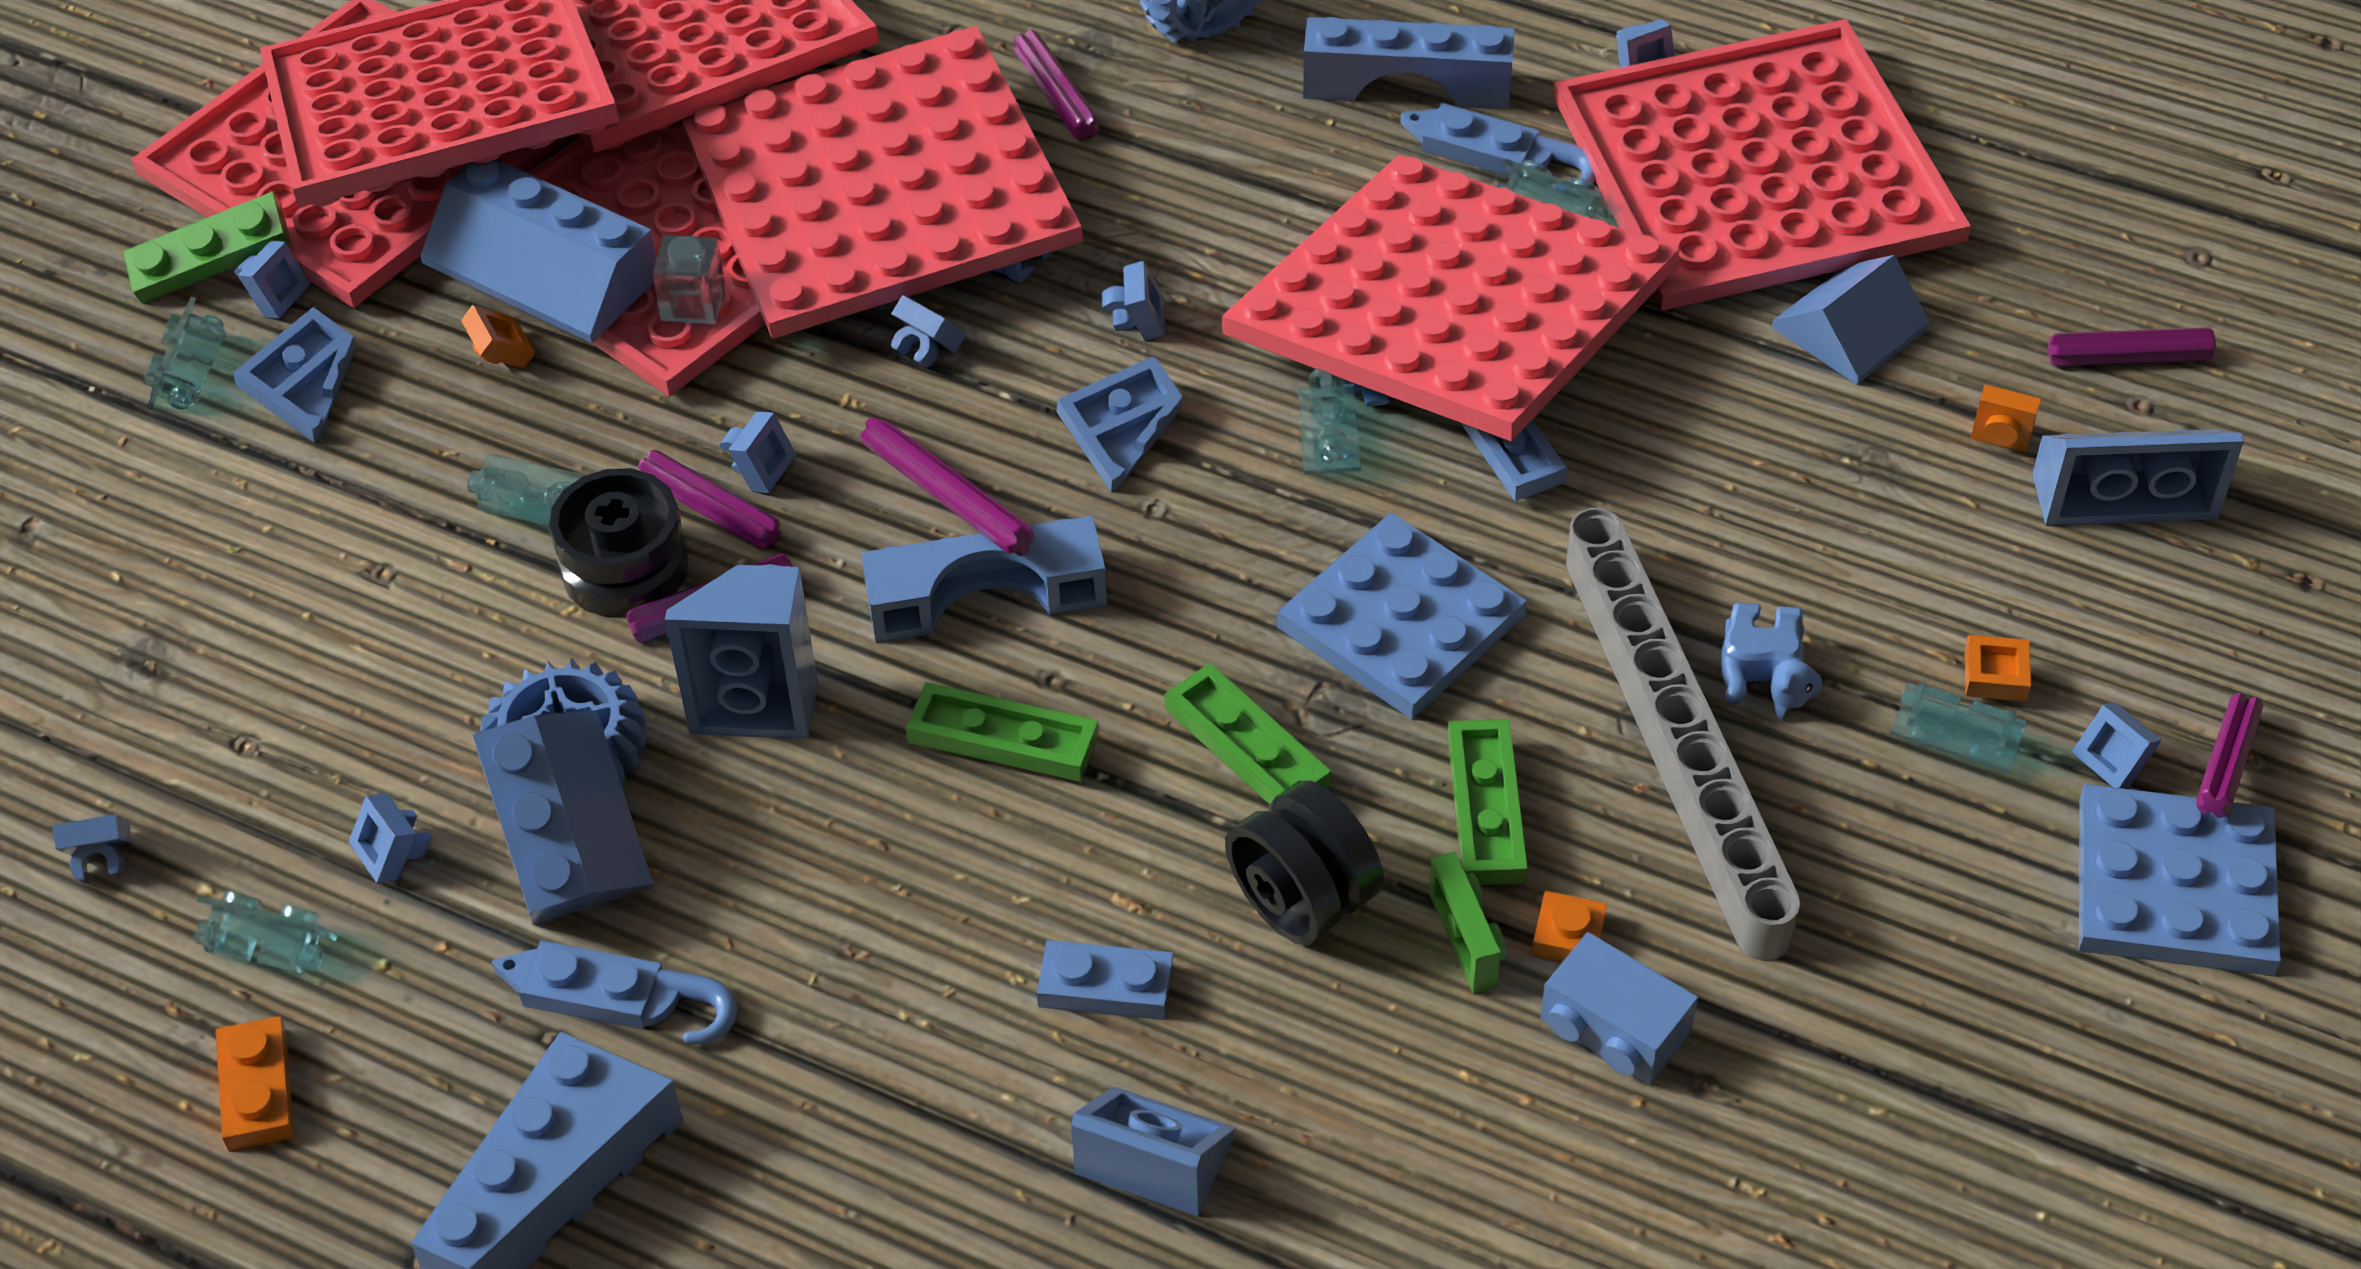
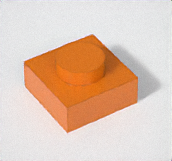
M472 305L461 320L473 342L472 347L481 358L492 364L503 362L524 369L536 353L517 319Z
M1985 384L1970 439L2027 453L2041 398Z
M1968 635L1964 649L1965 696L2027 702L2031 688L2029 640Z
M1545 891L1531 956L1563 962L1587 932L1601 939L1607 903Z

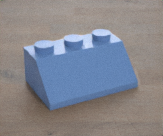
M2206 429L2042 436L2032 475L2045 526L2218 519L2244 443L2242 433Z
M773 564L763 566L737 565L667 609L665 623L689 734L809 739L818 679L799 567Z
M597 710L533 715L473 734L477 753L532 925L654 886Z

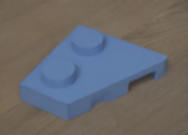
M313 307L234 371L235 384L246 394L315 443L321 438L356 350L354 336Z
M1153 356L1057 399V413L1110 492L1121 486L1182 408L1183 396L1156 357Z

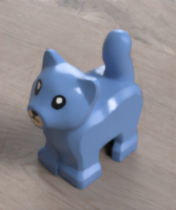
M1736 603L1733 605L1730 619H1726L1725 639L1721 651L1722 676L1727 687L1724 697L1729 704H1738L1747 694L1746 682L1772 681L1771 694L1777 718L1783 720L1789 709L1801 708L1809 699L1820 695L1822 690L1821 675L1804 662L1805 652L1802 643L1804 625H1802L1803 610L1797 607L1779 606L1775 612L1774 627L1766 628L1758 627L1754 623L1760 617V604Z

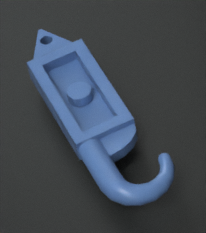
M1441 103L1440 107L1434 110L1401 113V125L1422 143L1423 152L1520 179L1521 176L1539 173L1547 167L1551 160L1573 166L1582 172L1578 179L1568 182L1557 181L1553 185L1556 191L1567 194L1587 190L1596 182L1592 166L1581 147L1539 135L1540 130Z
M540 940L537 949L492 961L495 973L519 993L523 1007L644 1030L645 1026H654L665 1020L675 1009L680 998L709 1003L717 1010L714 1022L703 1030L688 1031L683 1035L685 1043L704 1045L717 1041L729 1032L736 1019L738 1009L734 994L724 983L711 977L663 969L661 963L542 940Z

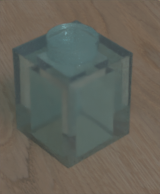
M663 235L653 270L661 321L716 324L725 289L718 238Z

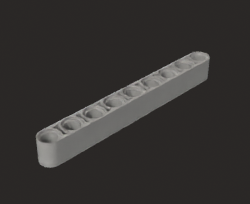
M1587 508L1579 511L1572 518L1569 530L1566 566L1570 578L1736 943L1751 958L1762 961L1776 960L1784 956L1791 948L1800 908L1799 895L1622 521L1616 514L1603 508Z

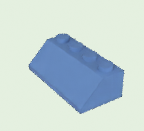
M497 159L487 163L469 162L445 184L421 253L423 264L590 343H593L660 278L651 229Z

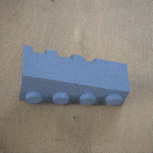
M560 1031L412 1240L411 1246L420 1268L527 1269L548 1249L546 1244L548 1239L569 1220L576 1223L594 1206L592 1200L594 1196L618 1174L624 1178L643 1160L642 1152L661 1134L668 1137L684 1122L673 1080Z

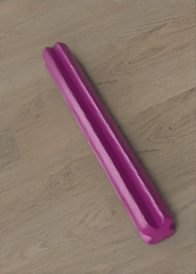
M873 417L865 422L866 429L860 434L863 445L1006 553H1015L1018 556H1023L1029 552V544L1035 539L1034 531L1029 525L887 420L880 421Z

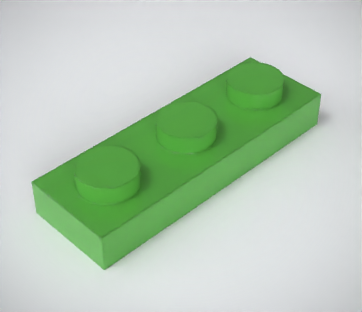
M270 192L127 249L123 253L132 293L143 304L241 265L248 256H256L270 241L286 242L287 245L292 243L282 204L276 195Z
M1211 663L1164 694L1165 709L1267 803L1270 804L1276 796L1299 780L1314 781L1325 788L1331 786V770Z
M925 682L906 726L908 743L1081 782L1099 737V723L1095 719Z
M1510 720L1448 721L1447 737L1461 865L1465 874L1474 873L1480 885L1526 883L1527 861Z

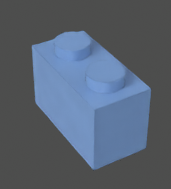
M1587 932L1545 983L1540 1020L1547 1023L1552 1031L1564 1040L1570 1042L1577 1041L1603 1057L1605 1062L1615 1071L1624 1075H1633L1650 1086L1692 1033L1698 996Z

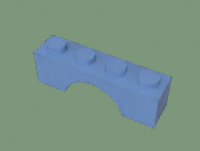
M1308 17L1303 58V98L1355 101L1360 91L1368 83L1381 76L1393 73H1414L1431 78L1444 86L1453 97L1457 107L1509 110L1515 28L1490 25L1470 26Z
M1093 516L1060 519L1055 522L1029 525L1034 531L1035 539L1029 544V552L1023 556H1018L1015 553H1006L981 533L960 537H946L940 540L903 546H889L883 549L861 552L875 643L934 634L940 616L950 604L966 594L982 589L1004 588L1024 593L1035 599L1049 615L1107 606L1105 565Z

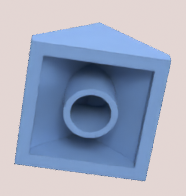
M1891 255L1855 263L1843 270L1837 271L1773 320L1772 328L1858 385L1926 332L1930 322L1896 256Z
M1114 1086L1074 1112L1071 1133L1075 1174L1198 1217L1233 1141L1236 1127Z

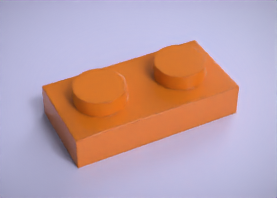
M281 1016L216 1028L222 1139L227 1150L233 1151L294 1138L287 1032Z

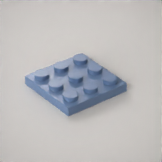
M1390 512L1277 611L1276 627L1413 720L1525 616L1527 600Z
M2084 784L2079 798V951L2275 976L2280 964L2274 807L2233 802L2230 813L2225 817L2217 818L2212 812L2202 814L2196 805L2197 798Z

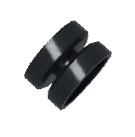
M632 468L604 469L583 476L565 488L551 507L549 530L558 556L557 563L561 579L569 598L585 611L604 617H627L626 614L631 609L677 593L686 579L688 553L685 539L681 532L682 524L678 504L670 487L655 475Z
M1297 781L1272 800L1268 805V811H1255L1232 827L1225 836V853L1231 871L1245 897L1275 931L1295 944H1312L1340 921L1341 913H1354L1383 889L1384 872L1378 852L1365 828L1348 806L1329 789L1314 781Z

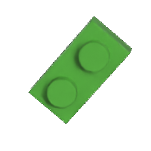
M1456 851L1432 857L1429 895L1473 994L1497 988L1499 963L1506 959V947L1499 926L1496 923L1488 924L1482 912L1484 900L1479 881L1474 873L1465 874Z

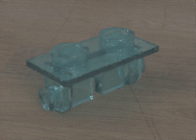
M1506 158L1504 159L1503 165L1509 182L1508 184L1500 182L1497 185L1498 188H1507L1516 194L1543 203L1555 204L1561 209L1591 219H1599L1597 216L1607 219L1609 214L1603 194L1600 193L1598 187L1589 181L1581 178H1572L1570 181L1553 176L1549 169L1534 161L1524 160L1520 164Z
M190 297L182 316L171 315L161 342L162 345L168 346V349L164 356L154 353L148 366L143 384L152 387L147 407L149 410L153 411L158 397L167 399L172 407L179 410L188 409L190 405L196 404L210 368L194 363L191 360L212 367L221 344L226 338L224 323L221 319L212 315L201 317L193 314L196 302L194 297Z
M1314 369L1309 377V387L1298 388L1304 475L1361 471L1354 384L1343 385L1342 378L1331 375L1323 369Z
M487 454L485 467L481 471L473 470L470 473L467 489L468 492L476 495L478 500L477 510L549 525L551 507L562 491L586 475Z
M1921 680L1919 686L1907 682L1900 701L1901 708L1890 735L2010 773L2027 727V721L2016 718L2017 711L2010 710L2008 712L1974 700L1971 707L1960 704L1961 696L1928 686L1925 681Z
M225 891L222 901L200 895L197 898V902L212 909L209 920H201L195 931V942L203 945L204 951L209 954H218L250 962L258 939L262 940L263 944L257 963L289 971L293 974L303 975L307 970L315 972L321 964L323 952L322 948L317 946L319 937L336 941L338 936L317 924L320 916L318 913L300 907L282 904L280 914L260 910L261 900L232 891Z

